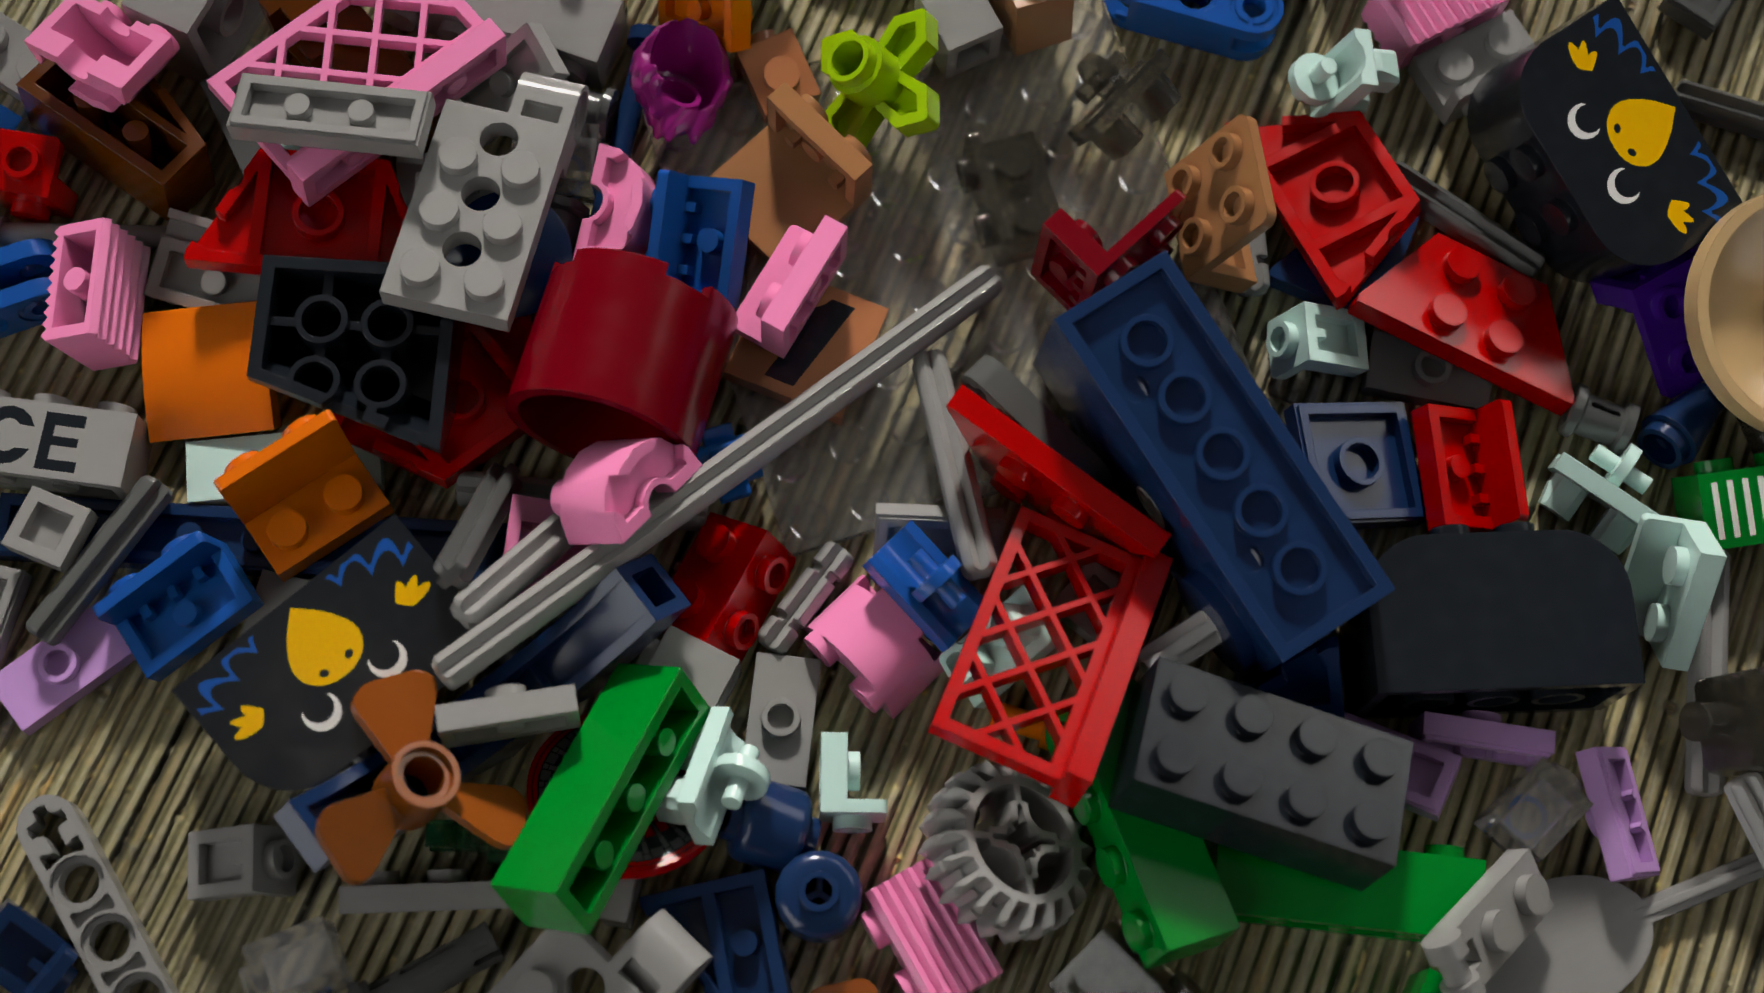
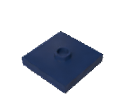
M1404 402L1293 403L1283 411L1286 428L1355 529L1417 527L1427 521Z

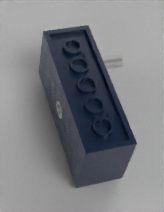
M1166 250L1053 320L1033 362V366L1084 443L1110 469L1115 480L1113 486L1120 497L1171 534L1159 553L1173 558L1169 571L1178 583L1179 594L1189 617L1141 647L1137 661L1140 664L1138 667L1143 674L1147 672L1159 656L1188 666L1212 650L1230 670L1239 674L1243 682H1246L1284 663L1396 589Z

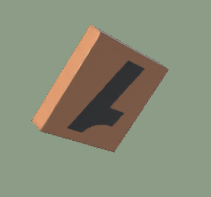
M829 285L784 359L740 336L724 370V379L787 404L877 340L888 319L889 309ZM850 404L828 419V421L841 425Z

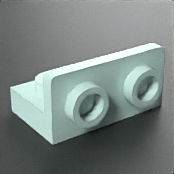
M1644 513L1640 517L1624 566L1633 591L1638 633L1640 636H1644L1646 641H1649L1662 668L1688 672L1727 556L1706 522Z

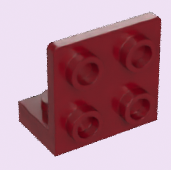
M1176 189L1108 251L1103 248L1101 238L1088 223L1081 219L1075 221L1060 208L1042 224L1030 275L1065 309L1069 310L1166 250L1171 255L1173 248L1169 243L1184 225L1179 218L1187 197L1179 189Z

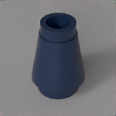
M1706 383L1695 384L1691 389L1644 418L1641 423V432L1637 437L1638 446L1643 451L1642 454L1650 462L1664 469H1675L1679 465L1691 463L1725 406L1715 397Z

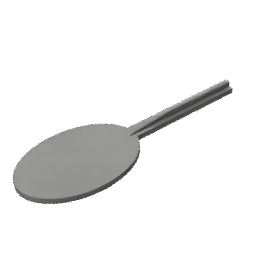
M1752 852L1644 898H1640L1623 884L1610 882L1609 879L1603 877L1572 875L1545 880L1554 907L1484 985L1487 993H1620L1638 975L1649 956L1654 937L1653 923L1764 877V870L1755 852Z

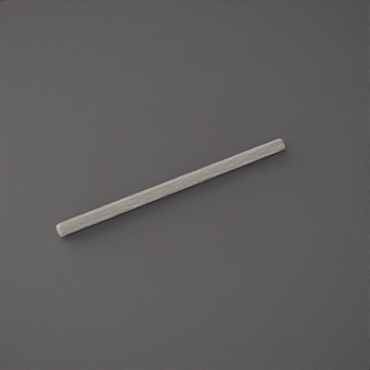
M980 265L703 463L676 492L661 493L650 501L649 510L652 516L624 544H591L436 654L431 665L437 677L450 690L459 688L587 595L616 567L641 556L910 361L918 352L925 350L998 297L999 292L1004 287L1002 279L996 275L993 268L989 265Z

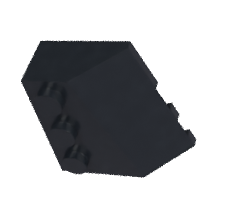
M263 255L247 369L249 381L319 408L330 410L332 413L442 454L456 415L465 322L383 304L379 290L389 262Z

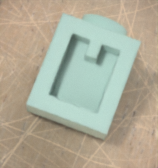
M1306 301L1273 318L1266 326V347L1269 353L1271 377L1286 380L1303 370H1310L1354 378L1368 371L1369 361L1364 321L1348 314V309L1341 308L1336 310L1333 306Z
M821 732L819 742L818 818L821 822H833V832L846 834L872 832L873 823H883L886 819L887 800L847 799V791H860V751H848V732Z

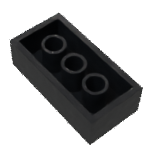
M1159 656L1133 687L1108 808L1363 891L1396 866L1414 742Z

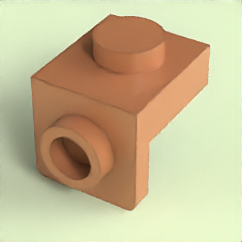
M792 28L775 34L773 29L757 32L751 35V49L736 52L734 70L739 79H745L764 123L768 122L767 97L784 82L800 96L806 93L816 101L820 100L821 91Z

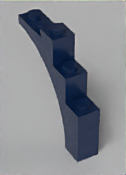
M652 553L616 567L584 598L542 634L451 703L485 698L486 690L506 684H522L526 686L527 691L575 684L577 702L580 703L602 690L618 663L629 664L692 604ZM434 714L430 741L443 746L437 730L436 714ZM537 734L446 749L452 753L459 765L460 782L469 783L480 773L515 756ZM379 751L330 780L289 800L273 816L314 873L331 865L316 839L315 825L318 817L326 807L334 803L372 792L374 781L388 764ZM403 775L404 782L411 792L419 796L428 797L427 789L421 780L414 776ZM398 829L394 838L407 832L408 830Z

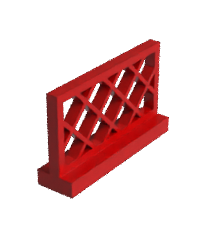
M1021 506L927 732L1052 787L1048 798L1074 809L1095 777L1173 558L1162 553H1158L1155 558L1144 556L1143 559ZM1025 531L1049 541L1058 559L1032 567L1020 544ZM1097 562L1121 574L1116 587L1093 594L1080 566ZM1014 563L1018 572L1008 575L1011 565ZM1066 572L1079 599L1052 607L1039 579ZM1025 585L1038 612L1010 621L999 598L1000 592ZM1109 603L1106 614L1104 616L1100 606ZM1085 611L1097 634L1096 640L1072 648L1059 619ZM992 615L996 626L986 629ZM1045 625L1058 653L1031 662L1017 633ZM1003 638L1016 667L988 676L976 651L980 645ZM1089 657L1086 667L1083 670L1079 660ZM1065 666L1077 691L1074 697L1051 704L1037 674ZM970 671L974 681L963 685L966 675ZM1023 679L1037 709L1009 719L995 688ZM981 694L995 724L976 730L949 717L956 701ZM1068 713L1062 726L1058 716ZM1043 721L1055 745L1050 762L1025 752L1015 731ZM1001 736L1003 741H1000L995 737Z

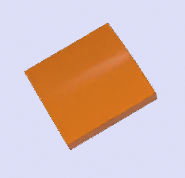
M257 300L143 313L141 345L142 379L150 443L268 431L282 427L277 391L249 381L247 377Z

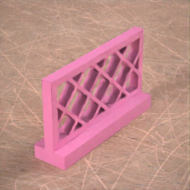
M321 0L207 80V84L211 92L229 112H231L236 95L231 88L240 82L242 73L432 92L436 103L433 116L435 117L442 112L446 99L457 101L507 65L506 35L490 17L483 21L465 0ZM350 5L374 7L372 33L336 29L338 13ZM384 9L420 12L418 36L381 34ZM429 13L456 16L467 28L466 31L452 41L426 38ZM327 22V28L320 27ZM300 40L325 42L322 68L286 65L288 48ZM334 44L370 47L367 73L331 69ZM379 48L416 52L414 68L403 76L377 74ZM424 53L432 54L424 60ZM276 57V63H268ZM257 142L290 179L292 189L308 207H311L381 156L380 154L302 147L290 156L281 144Z

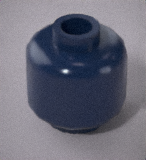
M771 781L764 797L758 800H743L738 810L727 808L724 821L718 832V838L726 840L727 853L734 860L781 873L782 869L794 857L815 850L820 836L821 820L812 817L813 809L808 793L798 788Z
M809 851L794 857L782 869L775 886V906L781 923L793 936L809 943H828L842 937L855 924L862 907V884L856 870L845 858L830 851ZM816 883V890L806 895L807 887ZM823 883L831 887L832 896L823 892ZM819 898L825 903L817 905L811 902Z

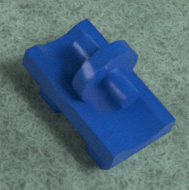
M910 520L862 565L879 588H883L925 633L923 635L929 641H932L942 653L949 649L972 625L983 598L977 589L958 570L962 563L953 554L947 558L913 520Z

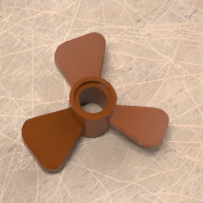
M411 670L368 682L352 698L350 711L354 719L388 764L374 781L372 792L326 807L316 821L315 835L320 847L340 878L349 885L358 886L368 881L376 871L398 829L410 831L422 828L440 811L488 844L501 850L511 849L525 825L527 803L519 791L505 785L460 782V768L455 757L444 746L430 741L435 711L434 705H436L438 690L436 679L426 671ZM403 775L414 776L421 780L427 789L428 797L419 796L411 792L404 782Z

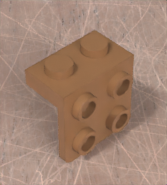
M786 82L767 97L768 125L709 176L742 179L755 183L748 243L767 261L791 225H797L814 234L825 215L841 223L871 196L873 164L872 158L865 146L852 135L843 137L828 123L829 119L825 110L812 96L806 93L800 96Z
M1240 114L1165 172L1164 176L1168 196L1176 189H1179L1187 197L1179 218L1184 225L1176 235L1185 279L1190 282L1242 294L1257 283L1249 243L1273 226L1277 211L1257 121L1253 117Z

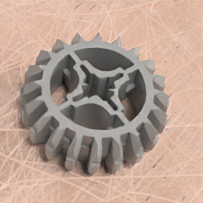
M988 761L982 764H975L964 773L958 772L945 782V787L933 795L931 802L927 805L930 813L924 817V821L918 828L928 839L923 842L918 854L931 860L933 867L929 869L924 880L939 881L944 891L938 904L953 902L958 908L957 924H969L975 920L979 938L993 937L998 934L1003 944L1017 942L1020 939H1023L1025 942L1031 939L1037 940L1048 934L1051 930L1054 931L1069 921V917L1074 914V910L1079 908L1082 901L1088 897L1083 887L1088 884L1094 873L1084 862L1088 860L1089 855L1094 849L1080 841L1079 835L1085 826L1080 822L1073 821L1068 812L1070 807L1048 798L1052 787L1044 783L1039 784L1037 780L998 763L992 765ZM977 809H980L981 822L976 825L977 831H975V815ZM1037 879L1036 890L1034 892L1033 881Z

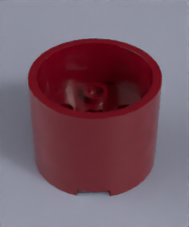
M577 249L573 261L563 264L555 262L505 403L507 414L526 434L543 445L573 459L579 451L597 441L662 438L673 445L683 444L689 447L697 457L737 329L738 317L735 309L712 286L704 287L700 293L684 282L666 275L669 266L667 262L618 249Z

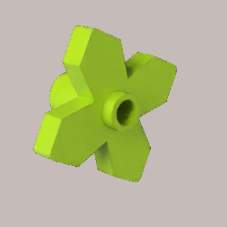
M924 8L894 16L878 42L870 36L859 35L852 29L822 39L821 71L830 77L834 88L841 92L825 112L829 119L828 123L843 137L852 135L866 148L884 118L907 138L939 128V94L926 84L915 79V76L939 50L938 20Z

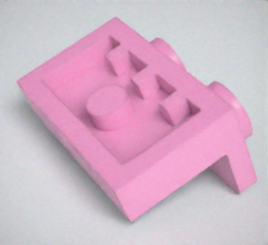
M827 215L824 216L814 234L797 225H791L736 311L738 325L735 333L784 359L846 258L848 226Z

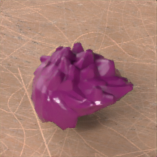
M685 18L679 22L674 19L654 28L633 54L629 82L635 93L636 102L643 107L647 125L652 127L653 137L657 140L664 137L665 141L670 143L678 136L688 135L690 144H697L702 134L710 130L715 123L716 110L723 109L725 99L730 93L733 84L727 52L722 47L714 30L709 29L706 25L699 26L698 22L691 18Z

